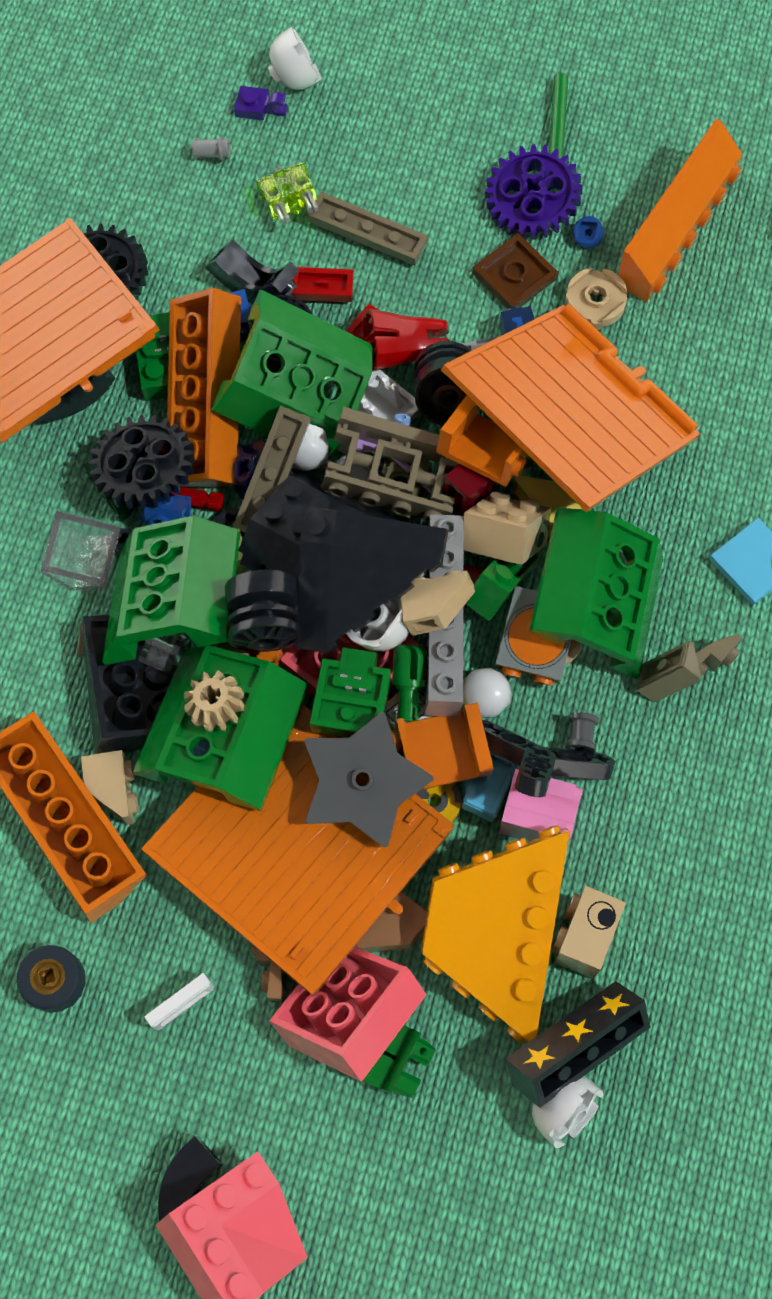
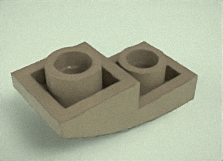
M738 634L717 640L696 653L701 677L708 668L716 672L722 664L726 667L731 665L740 654V651L736 648L742 638Z

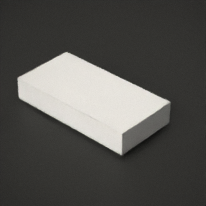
M202 973L144 1017L153 1029L159 1031L213 991L214 986L209 978Z

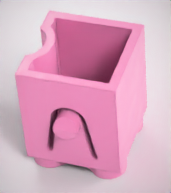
M515 769L499 833L518 839L525 837L526 841H531L540 837L539 831L559 825L560 829L567 828L570 830L569 842L583 789L577 788L575 784L551 778L545 797H531L515 789V782L519 769Z

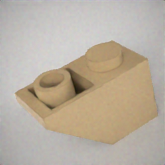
M449 571L443 576L429 579L415 578L411 581L415 587L401 597L403 622L412 636L446 629L475 592L474 584L468 572Z
M122 750L81 756L83 782L96 802L127 825L135 824L134 813L139 812L136 792L131 793L130 781L135 780L133 761L128 760Z

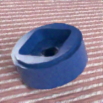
M583 217L574 225V240L584 249L597 247L604 238V228L595 217Z

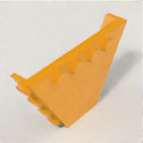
M559 825L539 831L540 837L526 842L525 837L513 840L505 844L506 850L493 855L492 850H488L471 857L473 863L463 867H459L458 863L442 867L438 870L439 876L432 879L421 946L422 954L426 956L423 963L438 975L442 971L453 979L451 986L465 998L472 994L481 1002L478 1008L493 1021H496L499 1017L507 1023L509 1027L506 1031L521 1044H524L526 1040L530 1042L537 1037L570 832L567 828L560 829Z

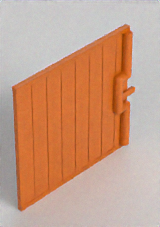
M68 218L61 225L0 265V441L2 443L60 404L61 396L80 384L85 392H90L93 386L87 378L92 375H102L156 337L154 333L159 331L155 322L71 218Z
M571 304L567 306L562 305L444 364L441 369L585 512L696 440L700 435L696 430L699 425L649 379L643 381L640 379L646 373V369L639 366L631 370L617 357V348Z
M302 704L262 811L230 803L223 793L198 786L141 850L314 996L386 908L396 915H400L403 912V906L395 900V897L427 862L454 829L455 825L416 794L399 805L388 847L381 846L351 822L307 824L306 817L319 779L307 750L305 739L344 737L311 732L310 720L312 711ZM359 773L356 776V783L359 786H366L370 781L367 773Z

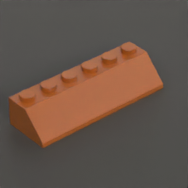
M717 118L623 251L618 276L625 282L627 292L646 302L649 301L654 292L657 294L661 292L667 281L666 274L669 270L673 272L676 270L683 256L681 255L684 248L688 250L691 248L698 235L697 229L699 226L703 228L706 226L713 212L711 211L714 204L719 206L727 193L725 188L729 183L734 185L742 171V168L739 167L742 153L722 121Z
M216 288L206 289L170 300L167 418L171 426L177 423L181 432L186 431L188 439L192 443L196 463L192 464L194 474L187 475L189 484H179V487L218 488L237 484L239 423L211 411L222 381L231 380L240 358L241 297Z
M34 711L0 732V789L91 924L118 906L147 875Z

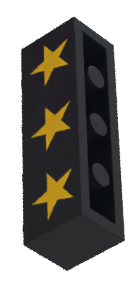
M617 981L613 982L505 1058L512 1086L541 1108L552 1100L561 1089L581 1079L651 1028L645 1000Z

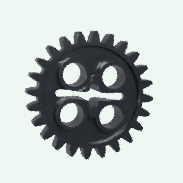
M102 223L99 224L97 231H93L92 227L87 225V232L83 234L97 251L103 250L98 253L130 293L140 296L139 286H146L145 276L149 275L148 261L142 245L137 244L134 235L128 237L126 229L121 230L117 234L115 225H112L108 231L104 230Z
M140 415L137 423H133L132 419L128 417L127 425L124 427L116 422V431L114 433L105 430L104 433L107 439L96 440L99 449L90 451L93 460H90L88 463L91 468L90 475L97 491L103 493L106 501L113 498L117 507L125 501L128 510H131L135 503H139L141 510H145L147 502L151 501L156 508L158 507V499L163 498L165 501L170 502L169 493L171 491L180 494L179 484H189L187 475L194 474L192 464L196 463L192 443L189 441L186 431L181 432L179 424L176 423L171 426L168 418L158 423L156 415H153L149 422H145L144 416Z

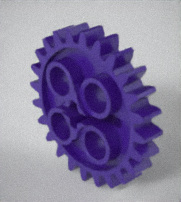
M532 144L530 152H526L523 146H520L519 155L516 156L512 151H509L508 161L499 158L500 168H491L492 177L486 179L488 188L485 189L487 210H491L492 220L498 219V227L500 229L508 225L509 235L517 229L522 237L525 236L526 232H530L532 240H535L537 232L541 231L542 235L547 238L548 229L551 228L554 232L558 233L559 223L568 226V215L576 216L575 206H581V196H579L582 195L581 174L576 173L575 163L569 165L568 155L559 159V149H555L549 154L547 145H544L541 152L537 151L535 144ZM530 171H539V173L534 175L528 174ZM551 189L561 190L558 193L549 192ZM512 190L518 191V193L514 195L506 194ZM530 209H538V210H540V211H538L537 213H534V214L527 212V211H529Z

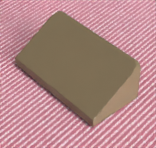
M685 642L643 663L637 691L651 701L657 702L701 680V673L693 642Z

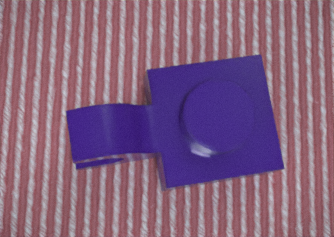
M240 86L234 107L235 116L264 120L266 113L285 116L288 105L284 104L286 94L274 92L270 95L269 89Z

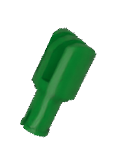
M398 644L394 647L392 685H395V689H399L396 719L403 718L404 721H418L419 690H423V687H426L428 648L426 646Z

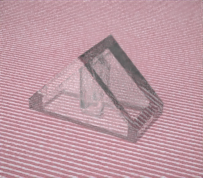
M184 632L146 640L138 660L169 674L187 634Z

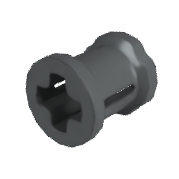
M571 713L569 715V722L572 723L570 739L566 741L565 748L595 752L596 745L593 744L595 726L599 724V718L589 713Z

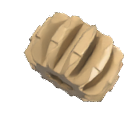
M217 670L213 678H210L208 673L203 672V681L199 683L198 681L191 680V686L194 690L184 692V698L188 702L184 705L185 712L188 716H191V721L195 726L200 727L203 725L206 731L212 732L218 724L221 730L226 731V722L228 720L238 723V717L235 712L245 711V705L241 700L244 698V692L241 687L237 686V681L231 675L225 678L224 674Z

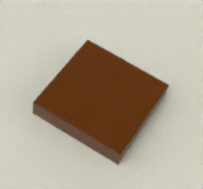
M519 233L473 266L472 274L507 309L522 307L556 281L559 273Z

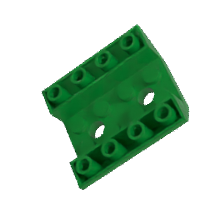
M259 290L248 317V321L253 323L231 380L222 381L211 411L268 436L279 407L284 406L312 418L310 424L320 427L326 432L330 456L339 445V442L333 441L343 407L357 411L372 375V344L263 290ZM271 354H276L281 361L280 369L275 373L269 371L266 364L267 358ZM328 381L334 382L337 387L335 397L330 400L325 397L323 392L324 385Z
M562 507L556 509L529 632L554 643L574 639L611 656L610 668L632 678H639L663 563V553L659 538L608 512L590 510L585 512L581 509ZM620 549L627 559L626 565L620 560ZM607 610L611 613V616L614 619L613 627L609 625V623L607 622Z
M188 516L133 528L119 555L102 662L108 665L135 660L138 641L184 632L196 647L229 642L227 618L231 613L226 608L225 584L229 579L236 576L240 541L239 530L197 516ZM157 602H160L154 610H151Z
M210 645L184 650L133 773L165 784L169 777L221 792L230 803L262 811L308 691V683L270 661ZM217 670L224 674L225 678L230 675L234 677L237 681V686L242 688L244 698L241 700L245 705V711L235 712L238 717V723L228 720L226 722V731L221 730L217 724L213 731L209 732L206 731L203 725L200 727L195 726L191 721V716H188L185 712L184 705L188 702L184 698V692L194 690L191 686V680L198 681L199 683L203 681V672L208 673L210 678H213ZM208 742L210 744L209 751L205 755H193V749L198 743Z

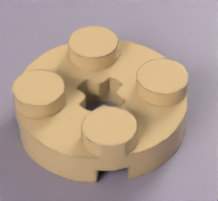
M593 268L578 272L570 280L565 306L571 304L597 330H600L603 326L613 324L623 315L627 302V288L622 278L613 271L603 269L600 272L592 271ZM590 294L595 296L603 295L601 302L592 301Z

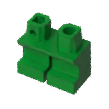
M404 1025L384 1051L396 1058V1060L382 1054L362 1082L390 1095H393L395 1092L399 1095L413 1098L421 1080L404 1071L408 1061L412 1059L428 1067L436 1048L420 1038V1032Z

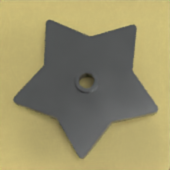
M384 712L379 713L350 738L305 739L307 750L319 779L306 817V823L351 822L381 846L388 847L399 805L430 784L434 777L398 754L386 714ZM359 773H367L369 775L370 781L366 786H359L356 783V776Z

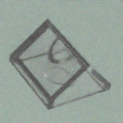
M56 511L41 573L70 591L106 589L121 527Z

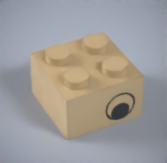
M493 492L464 513L463 550L522 565L547 544L551 507L542 506L537 500H517L510 498V495L507 493Z
M588 886L584 887L580 895L574 892L563 919L569 921L567 928L561 926L551 948L552 952L557 953L553 963L593 979L602 968L626 902Z

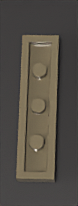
M320 192L315 200L318 211L315 213L312 207L314 214L309 212L307 214L308 222L414 266L428 244V235L324 192Z
M284 406L279 407L232 528L239 529L245 533L253 515L289 477L312 418Z

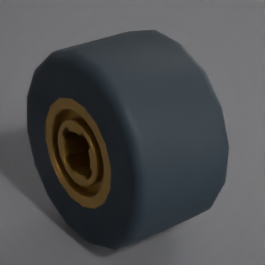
M56 945L40 946L29 952L21 961L17 971V988L21 997L32 1007L49 1013L61 1012L73 1006L82 996L86 984L85 970L81 961L67 949Z

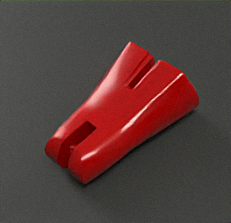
M372 309L365 310L361 323L363 340L372 344V371L414 362L418 354L427 346L439 341H450L448 338H439L449 333L447 320L404 316Z

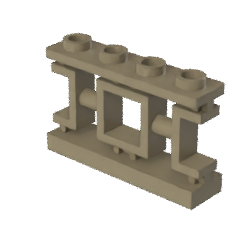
M343 407L333 441L349 445L344 465L328 462L321 485L322 490L328 491L334 497H349L359 500L360 503L369 507L380 506L391 509L393 513L400 516L411 515L422 518L428 524L430 514L452 515V506L455 498L440 494L444 473L448 474L459 463L436 452L439 435ZM358 439L376 444L373 456L356 451ZM381 455L411 463L406 483L377 475ZM421 458L438 462L435 474L418 470ZM352 464L369 469L367 482L349 477ZM415 482L432 487L429 500L412 495Z

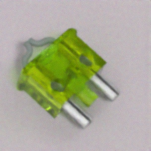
M300 162L283 169L279 166L274 168V173L256 180L261 199H265L273 219L278 217L281 224L286 225L284 218L288 224L290 222L288 213L299 214L302 211V207L306 206L311 214H314L312 207L315 213L318 211V206L315 202L317 198L305 162Z

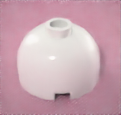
M290 27L274 39L269 52L272 65L268 67V70L276 83L282 81L288 88L300 90L313 86L322 80L316 64H313L308 49L295 29Z
M401 598L394 603L388 599L374 610L377 617L359 631L354 632L350 629L346 633L359 646L375 652L387 651L401 644L409 634V630L403 622Z
M583 1076L578 1081L572 1082L561 1089L552 1100L541 1108L533 1103L532 1118L535 1126L552 1146L560 1148L566 1145L560 1139L567 1134L574 1138L588 1124L599 1107L594 1102L596 1096L603 1099L604 1093L595 1083Z

